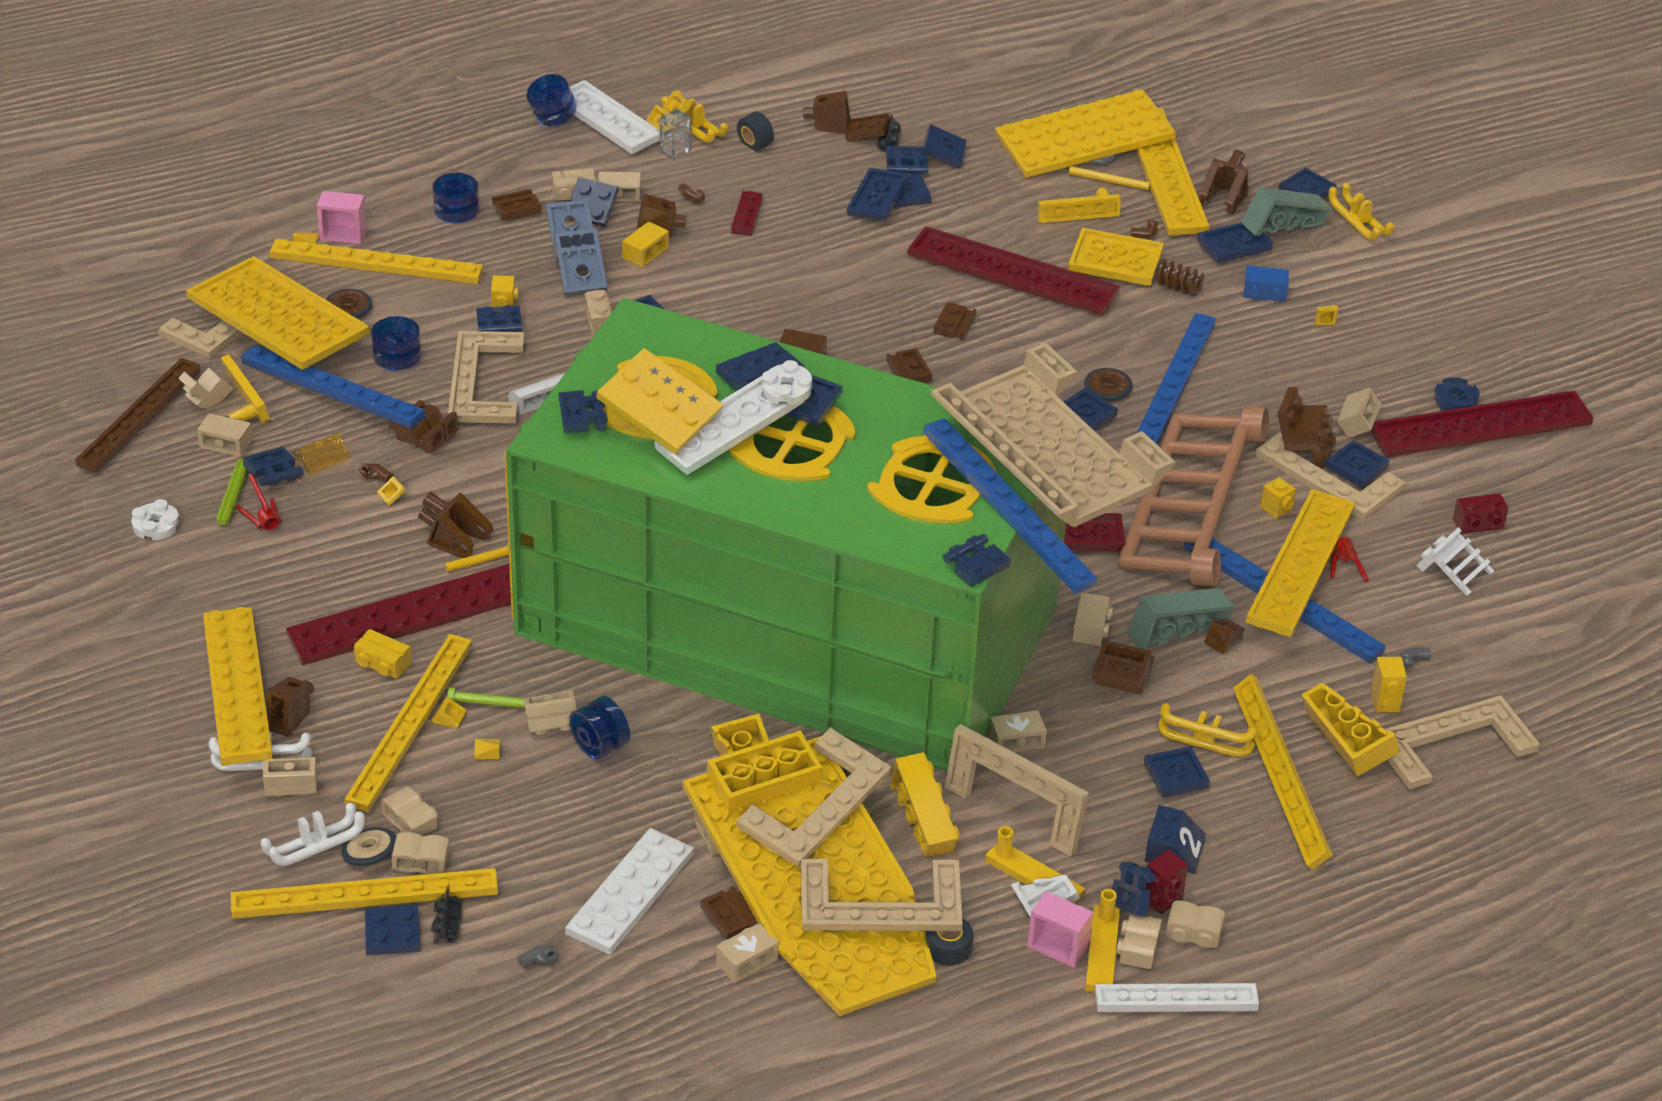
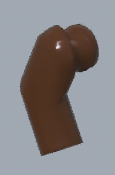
M685 183L680 184L678 187L679 192L695 204L701 203L700 201L705 199V194L700 189L694 192Z
M1149 220L1146 228L1131 227L1130 237L1146 239L1153 236L1159 230L1157 228L1158 222Z
M364 463L359 468V473L365 479H381L387 483L394 476V474L376 463Z

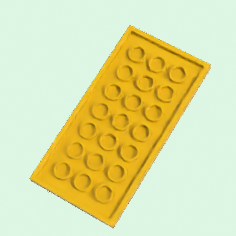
M1143 89L995 128V135L1025 178L1175 139L1176 136L1175 130Z
M255 256L186 290L187 298L302 370L370 334V327Z

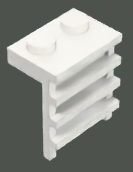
M1458 527L1447 538L1442 535L1434 542L1435 549L1430 546L1420 555L1423 560L1416 566L1423 572L1435 562L1458 588L1468 596L1471 591L1466 584L1482 569L1489 575L1494 570L1489 566L1490 561L1488 559L1484 560L1479 555L1481 551L1478 548L1475 550L1469 544L1471 540L1463 538L1460 534L1461 529ZM1465 548L1470 555L1452 571L1446 564ZM1474 558L1479 566L1461 581L1456 574Z

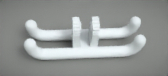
M272 732L269 733L272 755L302 752V755L299 757H312V749L308 747L311 741L309 733H303L298 743L272 745ZM216 737L209 739L208 744L212 751L210 759L216 769L221 771L263 770L264 760L221 766L218 739Z
M348 803L345 807V817L341 821L325 827L321 813L316 811L312 813L315 832H310L307 820L302 817L297 819L300 838L278 847L272 846L270 839L263 838L261 840V847L275 864L280 866L291 865L355 838L363 830L365 817L362 812H356V807L353 803ZM354 822V825H353L350 829H348V830H346V831H344V832H341V831L347 829L348 827H350L351 824Z

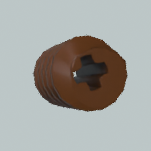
M1163 259L1157 271L1158 284L1160 286L1166 285L1169 289L1174 288L1175 291L1181 290L1182 293H1189L1190 296H1196L1202 287L1204 273L1198 276V269H1194L1192 274H1190L1189 266L1182 271V264H1179L1175 269V262L1172 261L1167 266V259Z

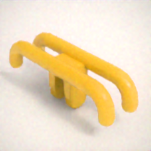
M679 90L675 91L676 93H678L679 95L682 96V92H681V91H679ZM668 96L662 97V107L669 98ZM692 98L689 99L692 105L685 113V118L681 117L676 122L705 143L713 142L715 136L724 137L728 132V125L726 123H722L719 129L705 119V107L697 104ZM699 127H704L705 129H707L708 134L701 131Z
M1349 183L1343 184L1342 194L1345 202L1351 207L1350 212L1338 201L1337 189L1335 187L1329 189V201L1332 207L1366 239L1375 241L1379 238L1380 234L1382 236L1392 234L1394 224L1388 222L1385 228L1371 215L1372 202L1368 199L1364 200L1365 196L1362 193H1358L1352 198ZM1368 223L1373 227L1372 232L1363 224Z
M1168 703L1161 705L1160 715L1162 718L1158 722V729L1164 737L1170 740L1233 757L1247 756L1255 747V743L1252 740L1257 734V728L1254 726L1249 727L1245 733H1237L1220 728L1222 716L1216 715L1213 724L1210 726L1205 724L1208 717L1207 712L1201 711L1198 721L1195 722L1172 715L1170 713L1171 707ZM1168 724L1194 731V736L1172 730L1168 727ZM1217 737L1235 743H1245L1243 747H1234L1216 742L1215 739Z

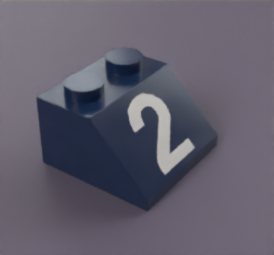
M1158 805L1147 841L1145 862L1150 863L1168 850H1171L1188 864L1187 872L1195 874L1206 834L1183 810Z

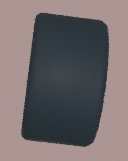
M754 111L740 119L737 123V132L741 142L753 151L766 147L774 140L773 127L768 118L761 112Z
M962 918V931H926V944L934 962L953 966L961 964L969 958L972 953L973 929L964 918Z

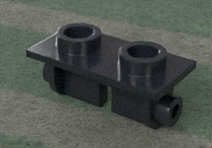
M890 115L889 126L885 136L878 138L877 147L881 151H885L886 146H897L899 144L898 137L899 133H901V127L899 122L895 121L893 115Z
M449 888L446 889L442 897L436 899L433 911L437 915L431 926V932H434L433 944H436L439 938L445 939L447 943H453L459 937L460 922L458 921L461 918L462 902L457 896H449Z

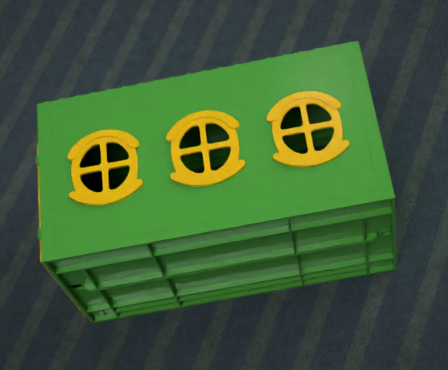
M623 298L586 347L577 353L573 359V364L529 421L524 422L518 430L519 434L504 453L512 620H514V634L825 733L829 728H832L841 735L851 738L857 744L898 757L924 752L927 761L932 762L933 768L947 772L956 727L962 724L980 735L988 737L990 718L1000 715L1057 609L1060 578L924 435V425L945 418L1063 543L1066 522L1055 515L930 395L931 390L938 387L781 342L777 343L805 365V369L811 375L839 384L843 388L842 394L819 427L783 415L688 475L655 449V440L606 404L604 411L607 413L608 422L604 431L597 430L596 425L591 423L589 424V431L564 433L558 393L583 390L584 396H591L593 391L601 389L643 348L720 402L735 393L736 390L716 374V365L777 342ZM985 534L988 537V543L983 546L987 548L993 544L996 545L1011 559L1010 567L970 587L954 573L956 563L952 561L947 564L942 556L949 552V548L966 543L968 538L974 535ZM969 552L965 555L970 557L974 554L972 552Z

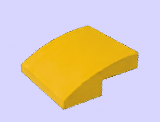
M672 91L663 108L657 104L654 106L646 122L660 131H664L674 125L687 112L692 102Z

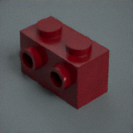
M1501 493L1457 498L1453 521L1456 527L1461 529L1460 534L1504 529L1509 508Z
M1168 850L1147 864V868L1156 876L1154 882H1147L1145 889L1150 890L1149 907L1153 908L1160 915L1172 908L1173 901H1182L1188 864L1171 850Z

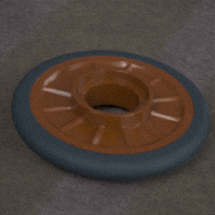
M341 289L331 293L326 298L327 301L356 319L367 314L372 307L370 296L358 289Z
M1114 368L1095 369L1084 380L1085 388L1103 400L1122 399L1131 392L1133 387L1130 377L1126 373Z

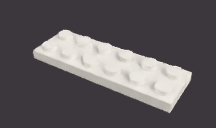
M585 80L554 94V102L630 154H634L663 139V132Z
M761 376L720 401L723 404L722 410L676 455L657 441H655V449L688 475L803 404L804 401L796 405H788L787 402L779 401V405L770 402L763 394V380Z
M649 828L567 924L565 934L611 955L692 858L694 847Z

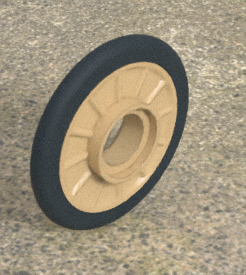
M367 828L362 830L355 838L346 841L342 846L341 854L343 859L349 864L356 866L372 865L392 854L397 837L391 830L386 828Z

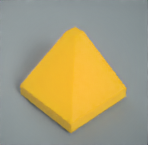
M297 231L292 235L293 241L316 244L319 233Z
M1317 307L1314 325H1336L1339 307Z
M393 476L377 493L391 506L406 489Z
M446 697L432 717L431 722L457 729L467 710Z
M475 739L474 760L500 759L501 740Z

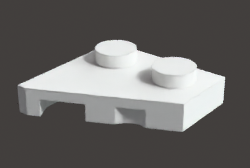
M1067 875L1055 876L1051 879H1036L1034 884L1023 886L1019 882L1011 884L1030 917L1031 911L1045 891L1070 902L1080 898Z

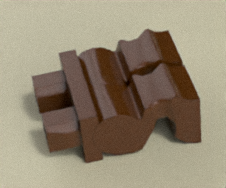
M422 400L416 402L414 406L424 409L426 417L414 427L408 428L388 420L389 429L396 431L398 440H404L407 443L414 442L416 447L423 448L425 453L436 451L459 430L457 412H450L443 418L438 407L431 404L425 405V402Z

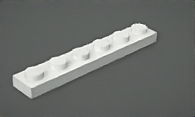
M1256 983L1095 984L1097 1012L1258 1011L1259 1007Z

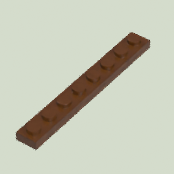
M180 358L75 459L76 466L96 473L183 389L185 384L178 379L183 372L194 378L201 371L200 364Z

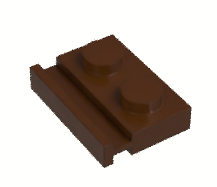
M889 113L851 119V124H849L845 133L847 142L885 136L889 126L888 121H890Z
M532 189L492 197V205L495 206V210L502 221L541 212V204L535 194L532 193Z
M947 302L934 325L933 334L953 339L956 336L960 337V340L963 341L976 317L977 309L967 310L966 306Z
M917 348L896 352V355L887 354L886 361L894 375L921 383L932 381V373Z
M734 886L730 887V890L726 892L722 890L700 900L701 909L725 940L738 935L746 928H751L758 924L750 907Z

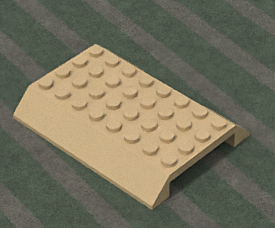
M1046 342L1028 349L1022 366L961 392L951 382L931 390L930 395L1055 515L1072 527H1076L1151 492L1175 464V461L1143 431L1123 439L1120 453L1118 454L1057 396L1076 376L1077 371Z

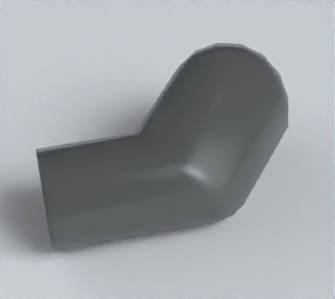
M1115 155L1088 161L1086 164L1105 167L1114 161Z
M1412 647L1401 652L1400 657H1402L1404 667L1413 666V659L1430 660L1431 649L1427 647Z
M538 945L518 956L517 960L523 969L533 963L549 965L557 961L558 951L554 947Z

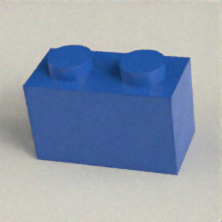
M1247 265L1243 298L1286 302L1289 270Z

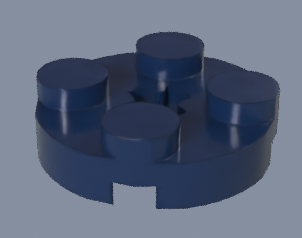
M1450 377L1443 379L1441 384L1438 383L1436 385L1434 399L1439 404L1441 411L1476 406L1480 396L1479 389L1474 384L1473 387L1468 385V380Z

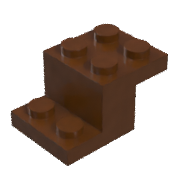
M1288 387L1277 413L1285 450H1311L1314 465L1324 469L1326 460L1331 456L1332 446L1336 444V434L1332 432V415L1329 414L1327 405H1303V400L1299 396L1297 387Z
M1104 640L1092 670L1091 679H1094L1095 684L1142 695L1154 663V656L1151 655L1150 650Z

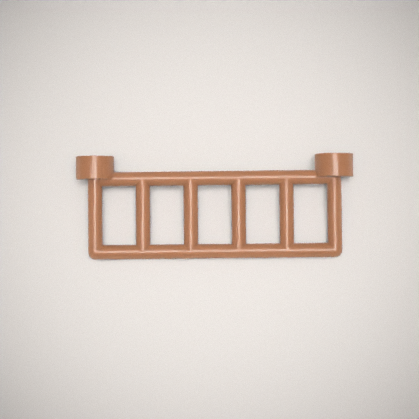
M1244 406L1241 417L1176 413L1171 417L1160 446L1170 457L1172 454L1225 457L1220 472L1170 469L1151 492L1141 497L1125 539L1126 545L1123 546L1118 558V565L1121 568L1190 573L1192 585L1217 586L1221 571V555L1219 549H1210L1209 545L1245 442L1265 443L1269 432V410L1267 407ZM1182 427L1235 430L1230 444L1177 441ZM1162 482L1215 485L1211 500L1156 497ZM1151 510L1205 514L1200 529L1146 526ZM1140 539L1195 543L1190 559L1135 555Z

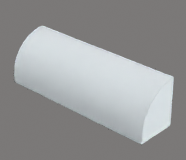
M565 373L510 391L508 401L517 402V412L520 415L536 410Z

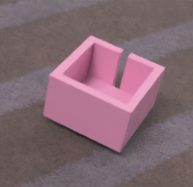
M322 191L317 203L320 240L361 244L367 230L364 195Z
M1045 891L1031 911L1027 947L1075 968L1089 948L1091 933L1089 930L1092 925L1093 912Z

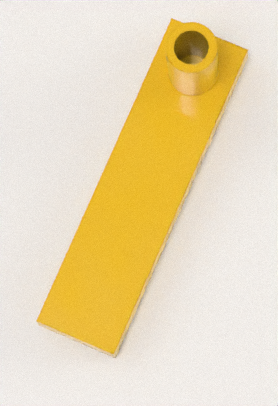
M1099 188L1096 191V196L1038 201L1037 220L1039 223L1117 217L1120 216L1121 197L1119 194L1110 195L1106 188Z
M227 354L221 357L227 376L248 404L228 414L227 417L247 421L257 416L261 423L270 420L265 403L231 356Z
M1002 826L998 829L997 844L985 855V862L1025 885L1034 884L1036 879H1051L1062 875L1012 847L1013 830L1008 826ZM1070 880L1080 897L1072 902L1077 904L1085 895V888Z
M1105 889L1101 892L1100 905H1094L1085 987V991L1095 992V984H1113L1120 909L1115 907L1117 894L1111 889Z

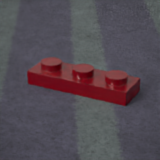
M742 191L731 226V234L752 236L763 201V193Z

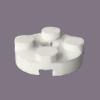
M793 360L785 361L783 364L771 368L762 375L763 394L774 404L779 405V401L787 402L788 405H796L805 401L811 394L812 376L810 372Z
M163 499L135 508L132 511L131 522L133 532L145 539L144 536L152 537V540L166 539L176 532V527L180 524L178 511L173 506L168 505L167 501Z

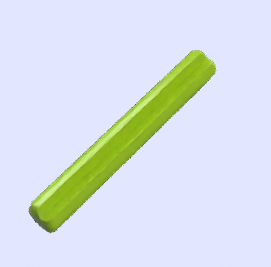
M242 459L237 460L216 517L218 525H228L248 472L243 465Z

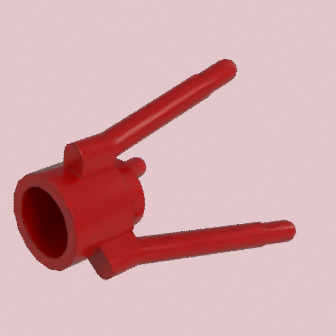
M249 474L251 483L263 507L258 510L257 518L240 505H237L236 509L251 520L257 529L263 527V529L268 531L273 530L281 522L274 499L271 498L269 500L271 506L269 507L253 474Z
M1348 537L1339 538L1331 555L1330 578L1335 577L1338 558L1342 561H1350L1352 559L1364 581L1369 582L1357 552L1354 550L1352 540Z

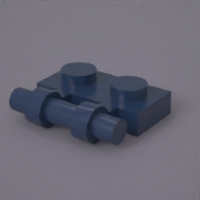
M886 146L887 170L913 174L928 173V156L922 152L923 147Z
M520 305L476 308L478 331H523Z
M583 390L558 393L564 433L589 431V424L594 423L599 431L606 429L608 417L604 411L605 404L596 398L597 391H593L591 396H584Z
M283 446L250 455L243 459L244 467L254 477L264 476L259 478L261 486L278 485L280 481H292L297 476L303 475L302 467L294 468L295 458Z
M985 534L974 535L968 538L966 543L949 548V552L942 556L945 563L948 564L952 561L956 563L954 573L970 587L1010 567L1011 559L996 545L993 544L987 548L983 546L988 543V537ZM972 552L974 555L968 557L965 554Z
M1131 861L1122 862L1119 865L1121 877L1120 879H1114L1112 890L1117 894L1115 907L1134 915L1145 917L1146 909L1150 902V890L1145 889L1147 882H1154L1156 876L1149 868L1139 867Z

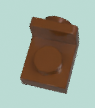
M1226 618L1213 621L1204 642L1215 650L1225 653L1230 641L1242 637L1245 628Z

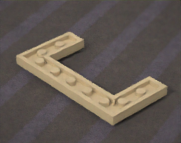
M174 318L158 329L159 336L208 359H211L243 333L224 320L207 333Z
M458 331L448 414L450 412H457L458 423H516L517 402L473 401L479 352L523 353L524 332Z
M1281 432L1256 449L1255 456L1308 488L1356 502L1352 514L1362 520L1366 519L1405 489V481L1386 472L1359 492L1295 454V450H1285Z
M1501 695L1385 729L1386 731L1390 730L1396 735L1400 751L1398 754L1387 759V761L1408 789L1430 784L1432 780V775L1412 750L1413 747L1488 725L1493 726L1516 757L1537 752L1540 744Z
M962 724L956 727L944 788L966 799L971 795L976 764L978 762L1057 805L1049 845L1070 857L1076 853L1089 792Z
M829 728L815 742L814 749L851 772V774L795 831H792L754 805L737 820V828L797 867L801 865V859H807L891 773L892 767L832 728Z
M801 859L802 930L962 931L959 860L932 861L934 903L829 902L828 860Z

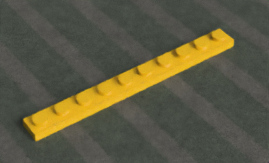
M275 239L270 249V258L472 284H478L483 273V265L471 262L465 263L286 239Z
M452 634L448 635L345 797V806L348 803H353L356 809L369 813L471 650V639Z
M1250 674L1234 686L1233 690L1248 726L1257 728L1254 740L1306 865L1314 870L1333 855L1257 677Z
M496 868L231 892L232 919L434 901L438 897H442L447 888L450 889V897L467 898L498 895Z

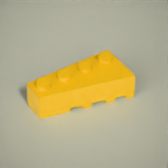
M1323 682L1301 694L1306 713L1357 777L1400 752L1396 735L1390 730L1386 731L1379 722L1365 716L1362 710L1356 706H1351L1346 702L1345 698Z
M760 714L711 726L713 746L721 756L769 741Z
M923 752L896 758L889 785L892 791L897 790L898 792L896 800L899 806H905V818L908 824L915 825L913 828L914 836L926 858L954 851L957 840H959V831L956 825H952L948 804L943 802L941 785L935 781L933 776V764L931 761H927L926 755Z

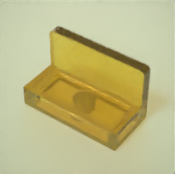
M340 433L292 452L295 460L302 459L308 474L349 458Z

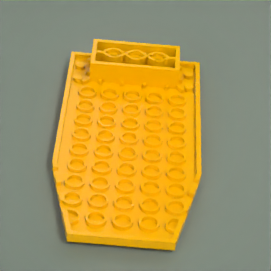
M800 730L708 760L707 773L684 780L683 789L757 922L766 929L770 937H774L778 941V953L839 1016L935 983L937 975L930 950L926 944L925 931L802 930L801 865L799 867L793 865L736 827L737 820L754 805L792 831H795L847 779L840 765L814 749L815 742L820 737L806 740ZM862 803L807 858L828 860L829 902L915 903L913 887Z

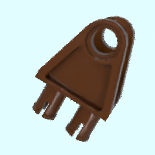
M1234 150L1228 162L1213 159L1198 195L1200 203L1207 205L1219 189H1226L1230 192L1225 202V205H1227L1225 211L1232 214L1235 213L1249 193L1248 169L1241 164L1245 159L1244 152Z
M430 491L423 499L422 504L425 506L417 517L432 527L427 541L428 545L461 559L469 557L473 553L474 543L467 535L479 540H485L493 532V526L490 521L462 493H459L451 502H445ZM477 525L480 526V527L483 529L484 532H482V531L477 527Z

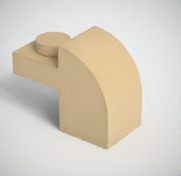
M210 368L197 381L185 372L178 378L185 384L183 387L187 392L185 395L200 408L206 409L220 403L233 389Z

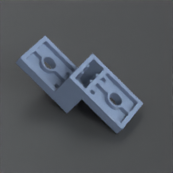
M588 199L546 204L545 208L555 265L560 268L564 296L583 294L594 290L607 291L597 228L593 229ZM566 219H573L576 225L568 227L564 221ZM583 267L588 270V274L580 276L576 270Z

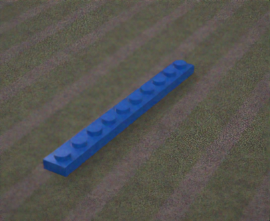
M1194 314L1137 433L1143 431L1157 445L1215 326V317L1206 314Z
M254 345L241 355V361L245 365L408 428L414 427L426 417L425 410L312 366L302 370L275 352Z
M945 418L924 425V435L1074 594L1096 586L1098 578Z
M1212 538L1209 548L1219 549L1221 571L1258 594L1268 572ZM1184 542V548L1192 553L1195 543ZM1312 599L1309 600L1300 621L1369 664L1385 652L1386 645Z

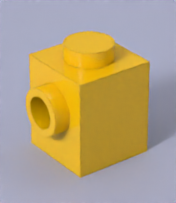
M493 276L491 307L514 306V300L518 301L519 294L518 288H515V277Z
M1280 477L1263 486L1260 507L1276 519L1292 510L1295 502L1296 488Z

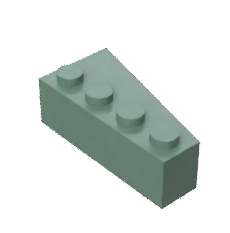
M1259 187L1241 223L1255 236L1261 235L1262 232L1266 231L1269 234L1276 233L1279 229L1290 231L1295 227L1303 229L1323 226L1332 207L1317 194Z
M1220 588L1141 596L1127 634L1138 648L1147 650L1149 648L1148 645L1154 643L1160 646L1166 644L1167 639L1176 636L1182 639L1188 637L1195 630H1198L1199 633L1209 630L1213 621L1223 618L1229 619L1234 605Z

